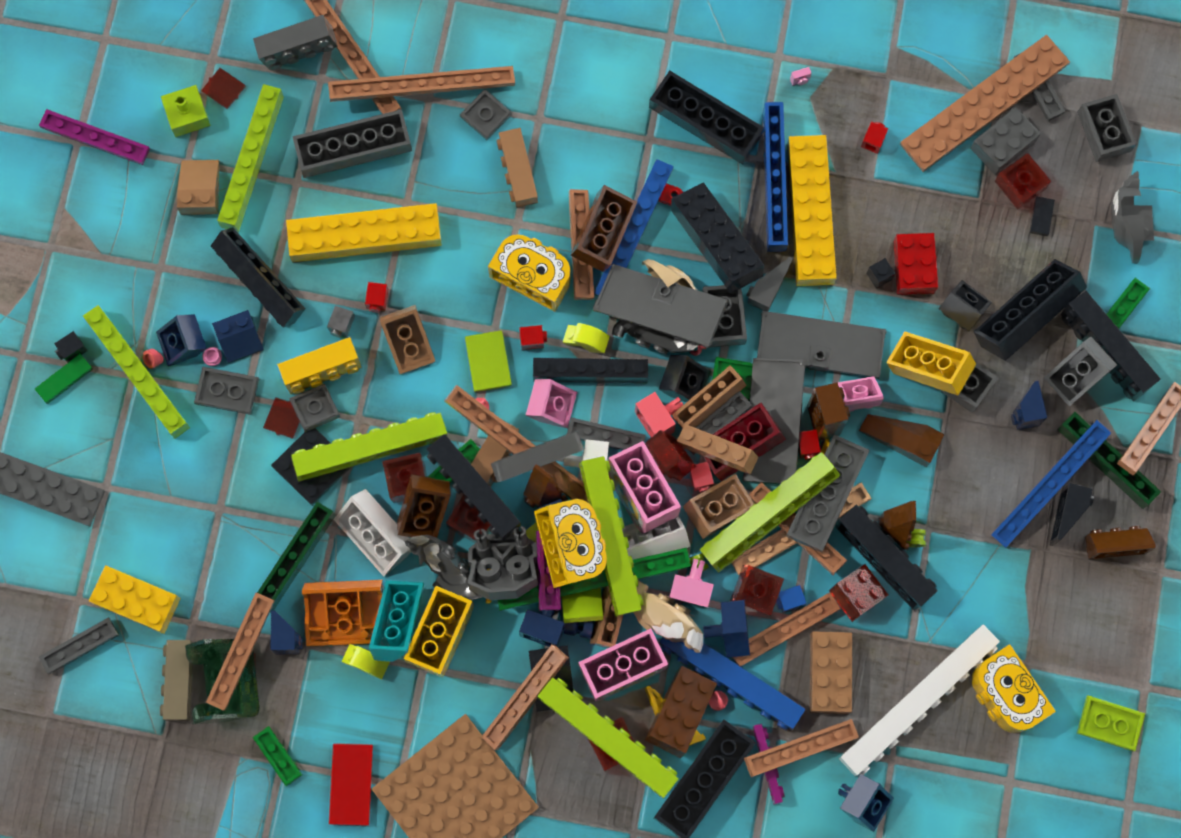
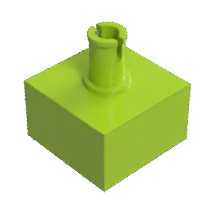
M196 85L160 96L175 137L211 126Z

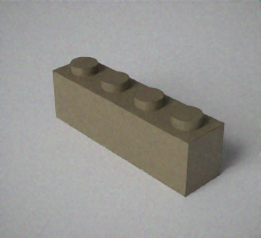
M167 640V645L163 647V656L166 657V664L162 666V676L165 677V684L161 686V696H164V704L160 706V716H163L165 721H190L194 642L191 640Z

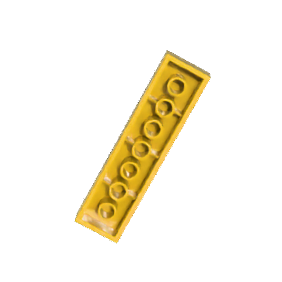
M826 135L789 136L787 155L796 286L834 285L836 281V265Z
M437 203L286 220L289 256L292 263L442 246Z

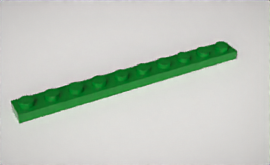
M687 547L634 559L632 572L633 575L637 576V579L689 568L691 564ZM605 570L596 577L560 586V597L607 587L608 582ZM538 586L519 598L497 600L499 610L502 611L539 602Z

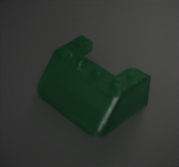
M203 639L185 645L187 660L194 665H204L207 699L234 639ZM253 650L226 710H221L208 703L197 704L192 710L193 724L221 723L252 718L258 715L260 705Z

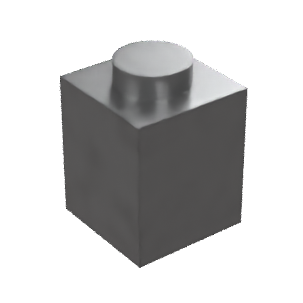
M338 306L334 307L327 325L331 335L339 338L341 336H348L355 318L353 311Z

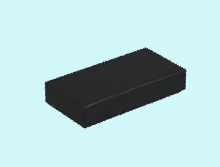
M1035 197L1029 233L1048 237L1054 199Z

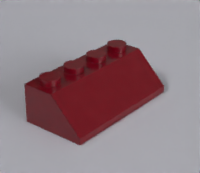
M762 402L712 434L751 449L758 457L786 440ZM704 457L713 473L721 481L739 471Z

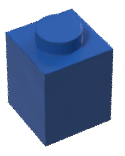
M800 585L778 592L777 598H775L778 610H782V613L798 609L807 604Z

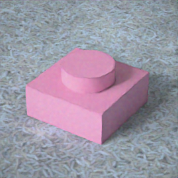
M809 67L791 73L790 81L792 86L796 84L804 85L810 80L812 73Z

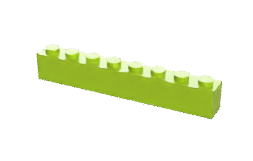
M265 84L262 86L217 219L221 228L228 229L233 227L237 232L240 230L284 98L280 88Z
M97 305L84 314V319L172 437L176 439L190 428L187 422L100 306Z
M431 412L423 418H410L402 424L392 423L388 425V428H375L363 435L361 433L354 434L349 439H336L328 445L318 444L310 450H297L291 457L299 482L432 444L444 434L447 436V431L441 413Z
M821 452L814 456L805 466L799 468L790 478L784 480L775 490L766 494L760 502L751 506L745 514L736 518L731 525L721 530L716 537L706 542L700 551L719 573L841 475Z
M604 456L581 461L579 467L587 500L600 521L601 536L606 543L607 562L604 570L615 615L620 616L642 610L643 600L641 594L638 595L636 589L638 587V579L636 575H633L632 556H628L627 552L629 542L627 537L623 535L624 522L622 517L619 518L617 510H620L618 499H614L613 491H615L613 479L610 480L609 461H605Z
M552 677L537 696L538 699L664 799L679 778L676 777L678 773L669 766L667 768L662 766L660 758L653 753L650 756L644 751L646 749L645 746L638 741L635 743L629 739L630 735L622 728L620 730L616 729L613 726L614 722L606 715L601 717L597 713L599 710L591 703L586 705L581 701L583 697L575 690L571 693L566 689L567 684L560 678L555 680Z

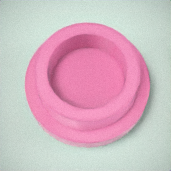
M215 347L207 348L203 353V361L209 366H216L222 360L220 350Z

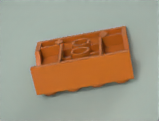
M383 580L305 583L302 588V595L305 603L306 646L370 644L383 594Z

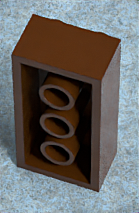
M603 185L596 194L570 256L605 272L611 266L637 201Z
M838 382L814 388L807 404L813 430H817L819 441L831 439L834 435L840 436L848 421V417H850L849 408L844 406L843 402L845 398L843 388L839 387Z
M681 666L675 672L645 741L679 758L684 756L717 683Z

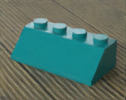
M386 580L369 645V650L374 660L394 662L408 653L424 582Z

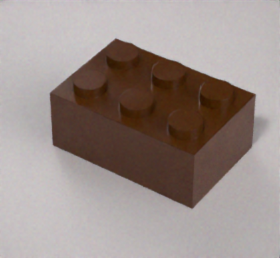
M411 474L397 520L398 535L406 537L430 535L437 538L451 495L449 481Z

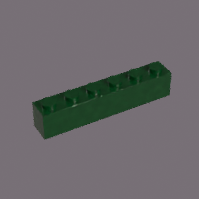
M1074 412L1057 430L1074 445L1091 426L1079 414ZM1105 440L1088 459L1139 507L1144 509L1161 491L1139 470L1132 475L1117 463L1123 455Z
M319 502L315 503L257 592L275 600L271 611H274L336 516L332 510Z

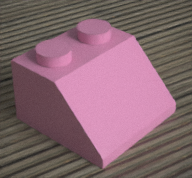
M875 377L838 382L839 387H842L844 391V406H848L850 412L857 409H869L874 406H880L884 399Z
M535 379L526 416L542 423L568 428L577 392L551 379Z

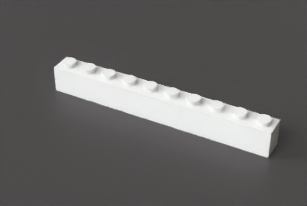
M984 624L980 626L850 747L839 760L854 776L858 774L864 775L870 769L868 765L873 760L878 762L885 755L883 751L887 747L893 748L899 742L897 738L901 734L904 736L913 729L911 725L916 720L920 722L928 715L925 711L930 707L934 709L942 702L939 698L944 694L948 696L956 689L954 684L957 681L962 683L970 675L968 671L972 667L976 669L983 662L982 658L986 654L991 656L998 649L996 645L1000 641Z

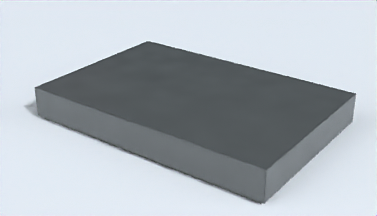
M202 367L194 404L251 415L259 377Z

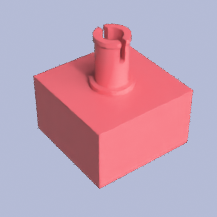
M656 392L635 403V414L654 444L674 433L676 423L670 415L683 406V403H680L679 397L664 406Z

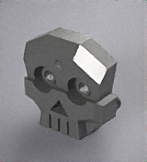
M519 526L516 527L513 533L505 540H502L500 537L496 539L493 534H487L483 529H481L482 534H480V530L475 531L476 543L468 551L470 566L468 587L470 591L488 600L516 599L538 586L536 568L538 567L537 543L527 537L526 529L521 526V531Z

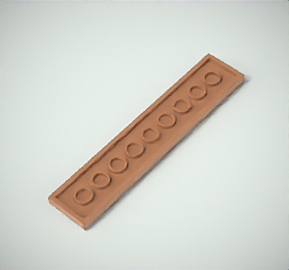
M1046 34L900 142L901 147L922 172L926 171L1068 66L1070 61Z

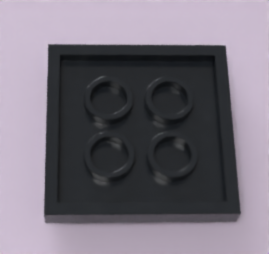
M316 428L304 432L271 464V467L311 506L351 468L348 467L298 482L291 455L297 450L313 449L318 444H331Z

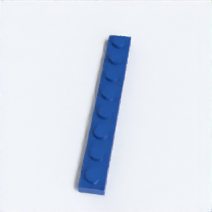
M656 159L639 195L636 207L611 266L603 273L594 295L599 296L613 264L624 268L628 267L674 166Z
M1096 420L991 535L1006 548L1112 432Z

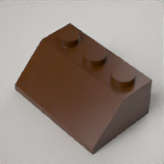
M1141 526L1129 527V530H1122L1120 527L1112 528L1110 532H1102V529L1090 531L1091 533L1085 536L1088 560L1143 555L1156 548L1148 529H1141Z

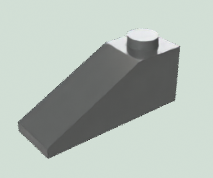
M787 258L759 279L754 287L750 286L746 295L749 297L747 303L763 311H769L792 264L793 258Z

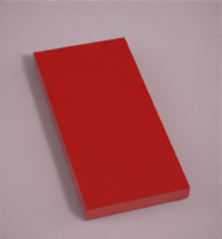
M333 744L329 810L330 825L369 826L373 745Z

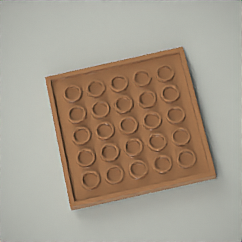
M466 714L372 788V791L409 838H503L539 809L538 805L494 749L482 738V734Z

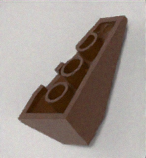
M871 414L866 416L859 429L861 433L926 468L944 437L943 433L928 425Z
M536 464L523 493L524 502L532 508L537 507L539 509L559 499L562 502L568 501V498L564 494L561 496L563 491L558 488V484L553 476Z
M910 501L886 510L881 514V517H878V523L882 527L881 531L886 536H891L896 542L895 546L905 552L909 549V543L906 542L911 541V532L914 531L916 524V501Z

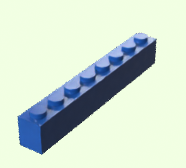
M765 102L763 108L767 252H786L788 232L783 102Z
M664 637L659 642L663 652L668 655L674 654L678 657L677 661L685 666L689 664L694 667V672L701 676H708L711 678V681L717 683V687L720 688L722 685L728 689L727 693L732 697L737 698L739 696L745 700L743 703L751 709H754V707L761 711L760 715L768 720L774 719L778 722L777 726L785 731L788 729L793 730L805 711V708L705 643H703L701 652L696 653L693 649H688L684 642H672Z

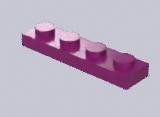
M536 531L539 610H561L560 587L553 588L540 533Z
M762 724L754 725L752 729L758 751L762 752L770 749L771 747H768L766 739H769L766 727L762 728ZM775 768L765 772L773 805L782 803V798L785 797L783 787L778 786L777 778H779V772Z

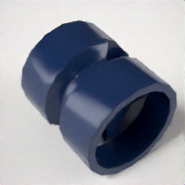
M594 621L581 622L584 623V626H578L579 622L565 623L564 634L571 636L579 634L580 637L591 639Z

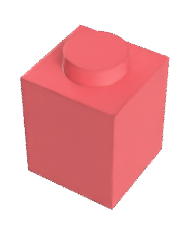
M707 462L689 466L694 491L699 490V493H703L713 487L714 482L710 466Z

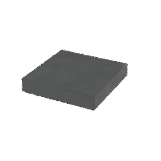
M486 89L460 114V117L486 140L512 116V112Z
M325 384L289 398L304 432L340 418V414Z

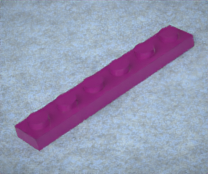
M46 109L39 124L42 129L140 165L144 164L150 151L149 146Z

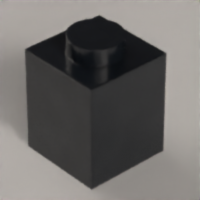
M884 258L870 266L866 274L877 289L890 282L895 272L887 259Z
M74 331L54 343L57 347L55 353L60 360L65 359L67 363L80 353L82 355L88 351Z

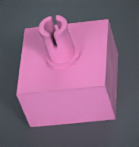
M693 559L689 576L684 577L675 574L670 598L708 607L714 584L703 582L701 579L705 561L700 560L699 567L697 568L698 560Z

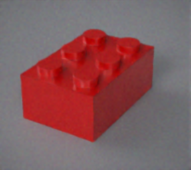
M934 233L896 234L893 243L897 295L935 294L938 289Z

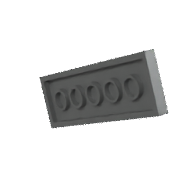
M837 435L833 436L825 456L841 476L799 508L786 537L816 551L823 552L870 450Z
M0 452V494L83 525L91 526L105 493L103 489Z

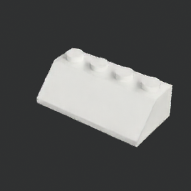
M366 489L351 496L333 519L383 577L411 553L410 548L405 544L409 537L398 535L396 522Z
M679 516L644 534L637 529L634 523L622 529L624 537H627L629 542V548H627L628 556H632L633 560L690 547L686 529Z

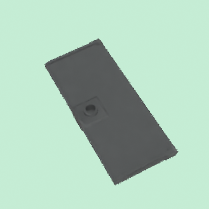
M613 264L595 302L593 311L709 348L728 300L679 285L676 282L667 287L662 279Z
M768 311L761 313L762 323L757 358L806 360L805 368L810 370L832 371L880 378L886 329Z
M753 358L750 392L752 407L749 410L762 402L786 440L760 456L751 474L744 472V482L781 484L797 471L806 360Z

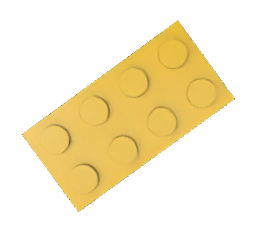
M905 331L886 362L895 375L955 395L960 394L976 365L971 353Z
M350 337L277 364L284 384L290 394H300L305 391V388L311 386L312 388L318 387L324 381L337 380L341 377L340 375L346 373L353 374L359 368H362Z
M105 565L89 602L165 634L181 598Z

